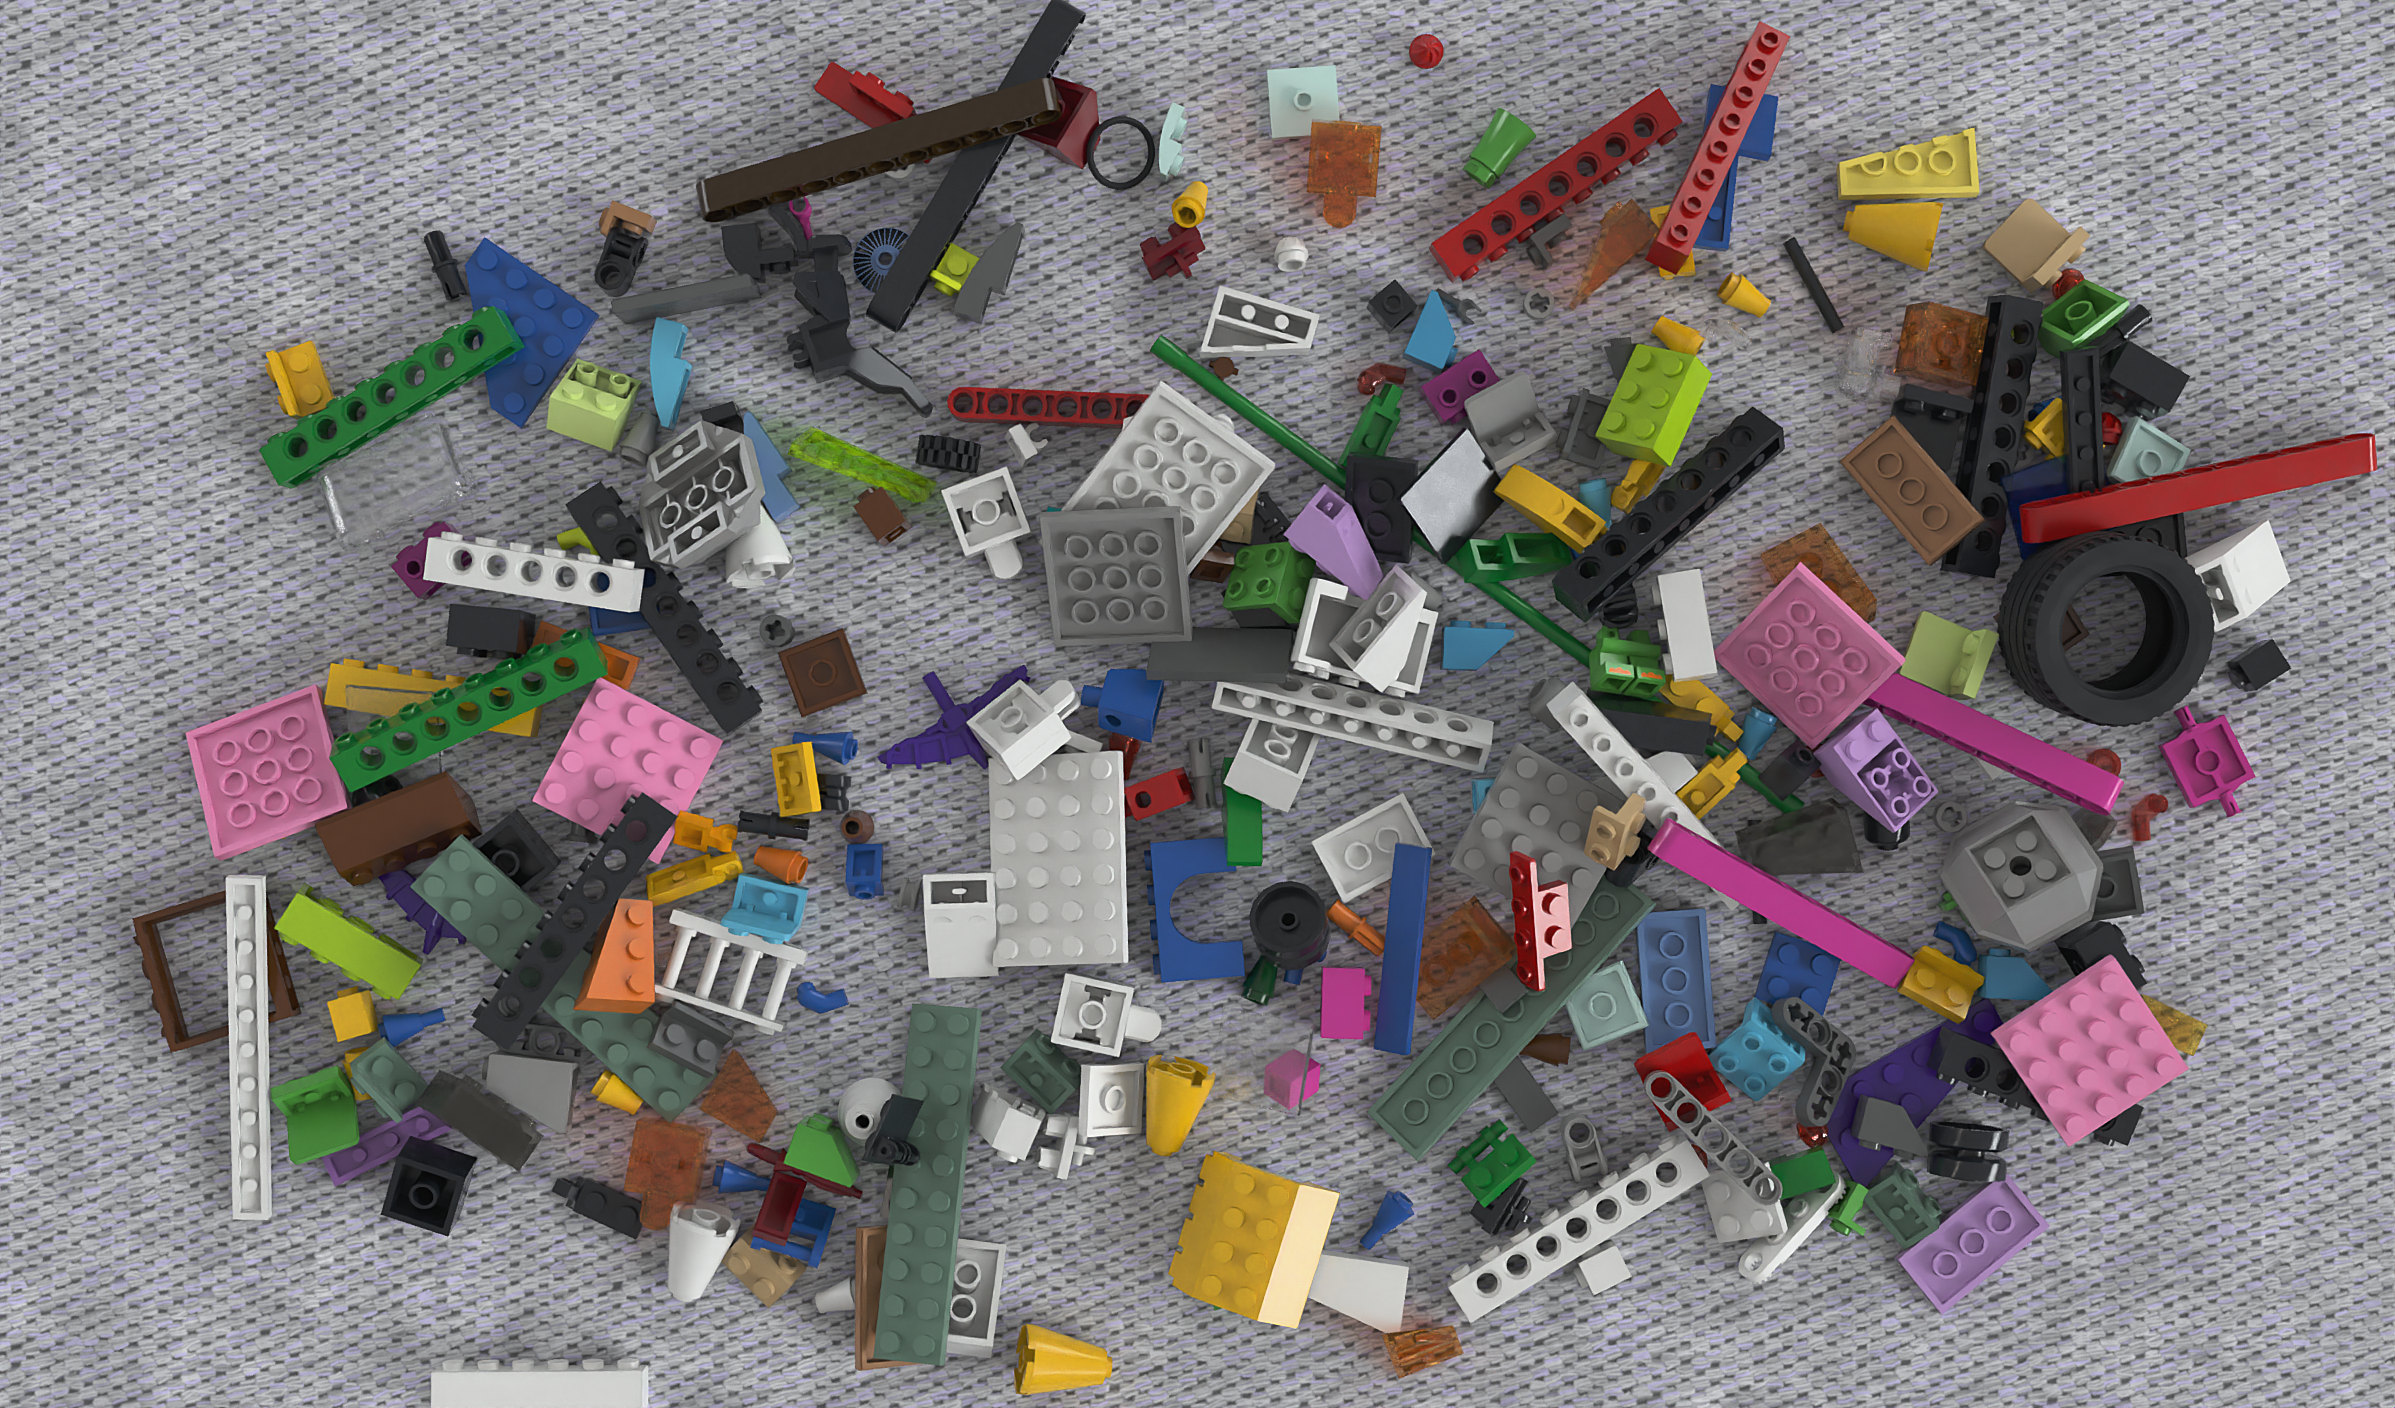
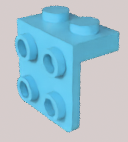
M740 873L732 908L722 917L720 925L727 927L728 932L734 935L748 936L749 933L763 936L762 940L765 942L783 944V941H789L801 928L809 888L748 873Z

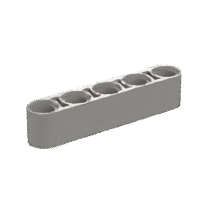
M1662 1070L1652 1071L1647 1075L1643 1085L1646 1095L1744 1191L1762 1205H1772L1780 1199L1783 1191L1780 1180L1672 1075ZM1664 1077L1670 1083L1669 1092L1661 1097L1653 1095L1651 1091L1653 1080ZM1689 1102L1695 1106V1116L1690 1121H1681L1677 1117V1109L1682 1103ZM1713 1127L1718 1128L1722 1135L1720 1143L1712 1147L1705 1145L1703 1141L1705 1131ZM1736 1153H1744L1748 1160L1746 1168L1739 1172L1732 1171L1729 1166L1730 1158ZM1764 1178L1771 1179L1774 1185L1772 1193L1766 1197L1758 1196L1755 1190L1757 1182Z

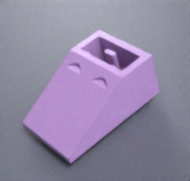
M1324 484L1283 535L1289 539V543L1294 549L1301 553L1306 552L1311 556L1324 573L1334 575L1342 581L1343 585L1348 587L1350 594L1361 597L1366 601L1380 583L1384 574L1353 507Z
M1878 708L1853 717L1813 753L1822 763L1819 769L1830 784L1892 833L1902 827L1939 792Z

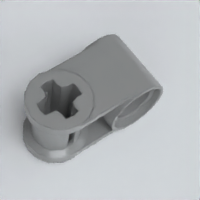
M1570 1113L1565 1116L1561 1121L1560 1132L1574 1183H1579L1581 1178L1594 1174H1609L1605 1155L1599 1144L1592 1122L1580 1113ZM1579 1122L1585 1123L1586 1130L1584 1135L1576 1139L1571 1138L1569 1135L1571 1126Z

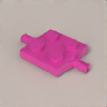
M2188 705L2175 710L2174 713L2183 730L2176 737L2158 745L2189 808H2195L2209 800L2219 799L2227 817L2240 813L2241 809H2239L2232 793L2241 784L2256 776L2225 715H2218L2204 723H2196Z

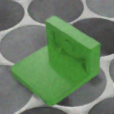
M1289 542L1241 547L1236 553L1234 566L1223 600V607L1228 611L1270 608L1289 624L1300 623L1309 582L1314 574L1316 561L1306 552L1301 553L1294 549Z
M338 1065L271 1088V1100L287 1117L289 1158L295 1165L346 1149L359 1142L357 1104L349 1079Z

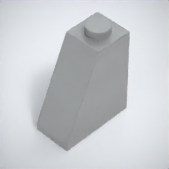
M502 1051L489 1054V1059L486 1058L484 1060L482 1068V1079H486L485 1089L557 1133H566L572 1129L580 1062Z

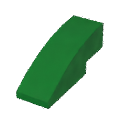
M1504 533L1499 540L1469 539L1456 553L1465 583H1487L1526 578L1557 571L1572 563L1567 544L1553 533Z
M1224 757L1220 774L1223 797L1221 815L1227 866H1262V801L1247 794H1240L1232 787L1223 784L1234 758Z
M1821 1145L1790 1156L1785 1154L1765 1161L1769 1162L1771 1172L1782 1184L1783 1191L1780 1200L1836 1183L1827 1156Z

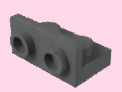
M674 1001L660 1013L647 1048L708 1079L714 1074L724 1045L733 1039L735 1032L728 1029L723 1022L717 1019H709L696 1012L691 1005Z

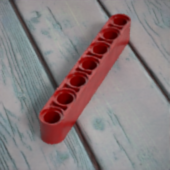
M958 387L949 394L947 404L953 417L962 422L1021 423V425L1037 423L1042 426L1123 429V420L1128 418L1127 410L1133 404L1142 405L1149 395ZM961 397H970L973 400V407L966 413H960L955 410V404ZM997 398L1005 399L1008 402V407L1002 414H993L989 409L991 402ZM1030 400H1038L1043 405L1041 412L1035 416L1027 415L1024 412V406ZM1065 401H1071L1077 405V411L1071 417H1063L1058 413L1059 406ZM1102 402L1109 404L1112 411L1107 418L1099 419L1093 415L1092 411L1095 405Z

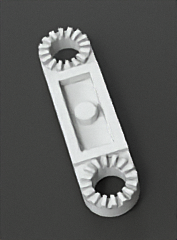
M1832 1170L1836 1183H1833L1829 1191L1821 1193L1823 1192L1822 1188H1825L1824 1186L1799 1194L1783 1210L1788 1227L1785 1233L1758 1237L1742 1255L1738 1265L1739 1272L1749 1282L1757 1284V1282L1761 1284L1762 1280L1766 1282L1768 1280L1767 1277L1772 1276L1771 1273L1775 1271V1268L1780 1263L1783 1264L1829 1214L1828 1210L1835 1203H1838V1199L1842 1200V1194L1846 1193L1844 1189L1847 1186L1844 1179L1836 1171ZM1762 1260L1760 1267L1752 1271L1753 1267L1751 1265H1755L1754 1261Z

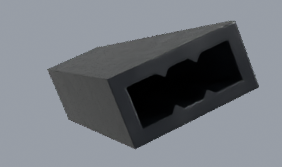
M1588 687L1586 696L1632 747L1703 756L1705 745L1713 746L1717 726L1710 724L1712 713L1623 694L1595 691Z

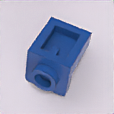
M847 844L845 883L850 896L869 900L875 896L884 895L882 882L884 849L882 844Z

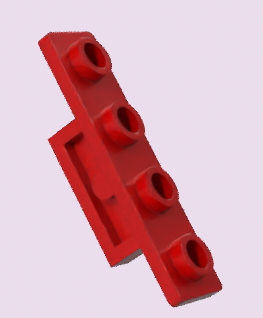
M831 62L814 86V90L818 94L872 129L917 115L912 107L914 102L899 91H896L895 94L890 93L883 88L885 83L874 74L868 72L864 76L857 70L852 74L835 62ZM933 158L922 162L929 164Z
M1514 851L1510 853L1509 876L1512 881L1513 899L1511 906L1515 919L1514 941L1517 946L1518 957L1516 971L1522 984L1539 992L1545 990L1543 958L1572 949L1567 883L1561 880L1538 886L1535 859L1521 852Z

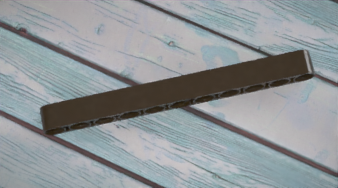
M1049 78L1035 79L704 179L696 185L702 218L704 221L711 223L725 221L771 207L773 204L785 203L1054 122L1061 116L1054 81Z

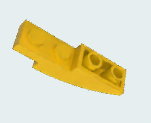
M1513 464L1493 491L1545 533L1552 532L1579 554H1581L1585 547L1599 540L1608 529L1604 526L1606 521L1553 484L1517 464Z

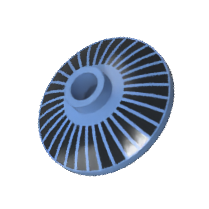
M880 228L865 235L858 243L853 255V268L859 282L870 292H877L910 237L907 233L895 228ZM882 255H891L892 262L889 265H882L880 263Z

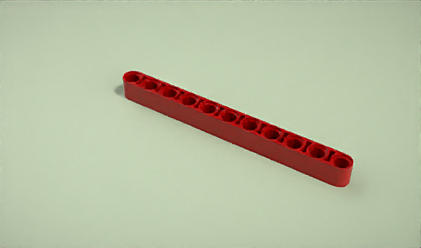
M2350 434L2105 486L2102 488V492L2095 488L2092 494H2090V490L2081 491L2079 493L2022 504L2019 507L2022 539L2025 543L2047 542L2373 472L2377 470L2375 434Z

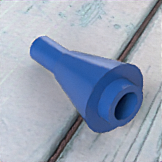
M851 731L816 735L795 732L792 739V744L812 742V749L815 752L842 765H847L849 760H854L858 750V741L854 739Z
M443 1008L422 1014L383 1015V1022L378 1023V1029L381 1039L385 1037L393 1047H396L424 1030V1027L446 1021Z
M724 1160L723 1166L716 1165L712 1186L719 1187L718 1194L754 1190L767 1192L771 1178L757 1176L752 1171Z
M1387 1191L1372 1227L1361 1238L1360 1243L1368 1250H1371L1383 1234H1387L1414 1215V1211L1411 1208L1413 1202L1400 1191H1397L1395 1194Z

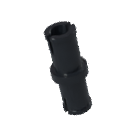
M740 810L737 832L768 835V839L776 840V837L808 840L810 819L781 817L779 812H772L771 815Z

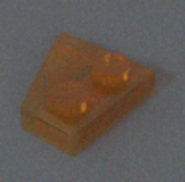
M735 1049L730 1053L699 1108L758 1143L762 1142L779 1112L741 1054Z
M1453 1325L1392 1332L1382 1335L1399 1379L1464 1354Z

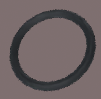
M1117 116L1105 120L1093 131L1088 141L1086 154L1089 170L1100 184L1110 189L1125 190L1138 185L1150 173L1155 159V145L1149 130L1141 122L1131 117ZM1125 123L1134 126L1143 134L1148 146V158L1144 169L1137 177L1127 182L1116 183L1104 178L1099 173L1094 162V147L1099 135L1105 129L1115 124Z

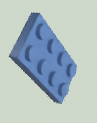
M1705 908L1650 912L1635 928L1641 1006L1649 1022V1026L1643 1028L1645 1052L1650 1053L1689 1032L1697 1033L1704 1049L1716 1048Z

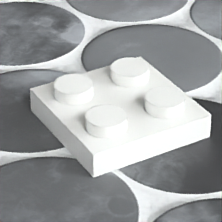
M1129 1062L1081 1065L1078 1135L1094 1137L1139 1134L1142 1132L1145 1064Z
M1763 1162V1164L1771 1171L1769 1162ZM1747 1165L1730 1169L1739 1172L1744 1170ZM1723 1169L1709 1171L1710 1176L1701 1181L1719 1243L1783 1234L1788 1230L1780 1199L1772 1205L1759 1204ZM1768 1178L1759 1180L1755 1187L1756 1194L1761 1197L1770 1195L1774 1188L1772 1180Z

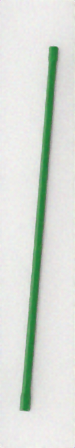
M1162 334L1158 337L1150 349L1151 353L1173 369L1182 372L1345 491L1346 470L1190 358L1184 350ZM1414 525L1413 541L1436 557ZM1455 554L1446 565L1463 577L1457 554ZM1471 583L1589 669V653L1591 649L1501 583ZM1654 695L1652 698L1637 697V698H1642V699H1647V700H1651V701H1656V702L1664 703L1662 700H1660L1659 698H1657L1655 695ZM1715 739L1713 746L1705 745L1704 753L1712 759L1717 755L1724 759L1732 752ZM1747 762L1737 771L1743 782L1763 795L1769 803L1791 819L1795 818L1803 808L1805 802L1794 794H1791L1782 802L1758 778L1761 773Z

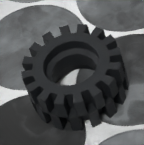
M919 435L915 463L931 468L977 473L981 445L952 437Z

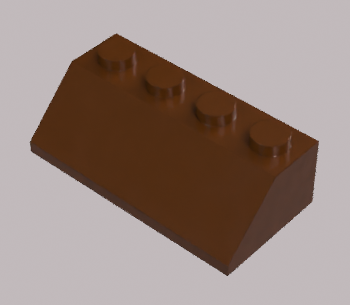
M447 771L315 823L316 831L338 874L353 887L370 883L374 878L386 873L400 871L406 865L418 860L432 858L439 852L446 850L461 834L469 841L483 835L473 799Z

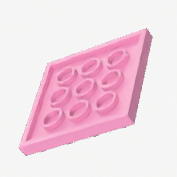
M1801 562L1714 650L1715 660L1812 750L1906 661L1895 648Z
M603 678L596 679L532 801L601 836L611 823L618 826L625 816L620 810L632 794L639 797L643 792L678 816L680 810L685 812L688 810L724 740ZM676 820L647 859L657 864L660 863L676 832ZM632 821L626 827V836L632 841H639L646 835V826L641 821Z
M316 684L185 733L214 857L220 861L314 827L317 822L352 809L346 785L329 759L331 747L334 744V737L326 705L324 704L322 690Z
M2111 954L1990 1033L2068 1147L2189 1069L2116 958Z

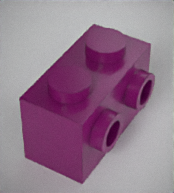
M1478 349L1421 386L1419 392L1439 423L1443 425L1449 421L1453 426L1468 416L1464 407L1466 399L1498 383L1500 380L1480 349Z
M445 521L441 524L436 522L428 527L422 534L424 539L417 545H409L400 551L396 556L398 561L391 566L419 599H429L446 584L423 580L428 538L441 537L442 531L459 533L452 524ZM464 551L461 555V564L465 568L472 562V557L467 551Z

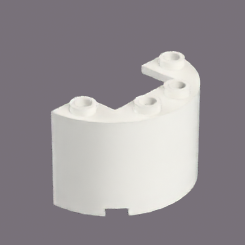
M1311 578L1291 656V662L1294 663L1293 669L1307 672L1310 676L1326 680L1329 679L1330 674L1339 676V684L1358 688L1359 682L1370 684L1354 672L1329 645L1365 600L1350 594L1347 586L1320 578ZM1422 608L1406 664L1399 672L1398 678L1384 690L1385 694L1400 698L1405 697V692L1419 694L1438 612Z

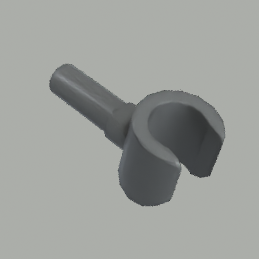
M1439 288L1436 290L1440 299L1456 309L1457 315L1467 324H1474L1466 316V311L1477 309L1479 312H1482L1478 305L1471 299L1459 300Z

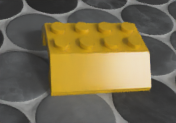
M1214 1151L1213 1155L1206 1154L1199 1174V1178L1204 1180V1185L1196 1184L1188 1209L1194 1216L1193 1219L1186 1217L1178 1241V1245L1183 1247V1251H1175L1168 1275L1174 1278L1172 1285L1190 1297L1250 1319L1298 1328L1340 1192L1308 1181L1305 1183L1294 1181L1241 1162L1242 1158L1223 1151Z

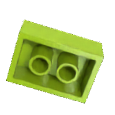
M1637 343L1595 436L1613 454L1671 467L1712 373L1695 355Z

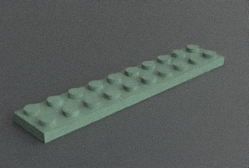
M462 834L410 886L502 971L505 968L510 972L519 961L514 955L526 939L531 942L534 941L540 933V930L535 926L546 913L540 905L522 891L516 883L507 877L504 872L494 865ZM549 937L542 942L541 950L546 956L554 957L562 951V943L557 938ZM583 947L541 1007L671 1124L719 1074V1071L715 1069L714 1074L707 1079L647 1048L659 1015L650 1006L641 1014L572 1010L584 981L582 980L584 972L588 968L592 953ZM526 967L520 972V980L527 986L536 985L541 979V974L535 967Z
M1603 874L1571 929L1572 949L1543 958L1545 990L1537 992L1524 985L1528 992L1501 1013L1480 989L1371 1106L1367 1113L1419 1162L1656 906L1655 902L1633 883L1628 887H1617L1611 884ZM1516 950L1505 964L1519 979L1516 971L1518 964Z
M912 1003L902 1096L924 1101L906 1139L907 1142L918 1148L920 1157L918 1162L912 1166L894 1164L873 1358L938 1366L945 1365L982 1010L978 1008Z

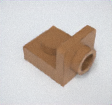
M612 200L610 208L606 207L601 214L599 227H601L600 233L606 238L613 226L618 228L619 223L622 222V229L641 236L642 231L652 234L657 221L649 214Z

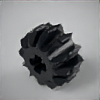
M1633 582L1598 611L1602 626L1605 625L1609 629H1624L1637 623L1639 609Z

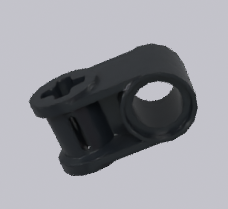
M614 226L611 228L594 273L596 283L605 294L611 297H619L627 293L647 249V238L640 237L637 239L621 233L620 228ZM620 272L621 277L617 284L612 286L606 285L605 281L610 273Z
M1644 827L1637 833L1640 843L1635 853L1631 857L1626 855L1614 871L1608 867L1606 868L1604 875L1611 884L1617 887H1628L1660 860L1659 857L1647 848L1653 839L1643 832Z

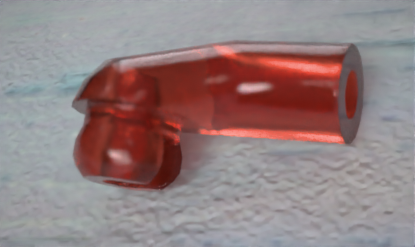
M1375 363L1360 373L1357 378L1359 382L1357 389L1362 395L1370 396L1375 393V387L1384 381L1403 385L1407 368L1385 363Z
M2155 793L2146 795L2132 809L2133 841L2151 840L2150 821L2158 813H2164L2168 809V800L2165 796Z

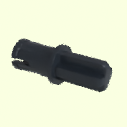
M436 230L427 233L424 237V242L434 265L431 270L437 274L446 300L456 299L460 297L459 294L466 295L468 292L456 266L459 264L458 260L453 259L443 232Z
M2138 304L2117 323L2107 329L2103 335L2094 339L2087 346L2098 347L2100 360L2112 349L2128 342L2129 337L2146 324L2153 321L2152 316L2143 305Z

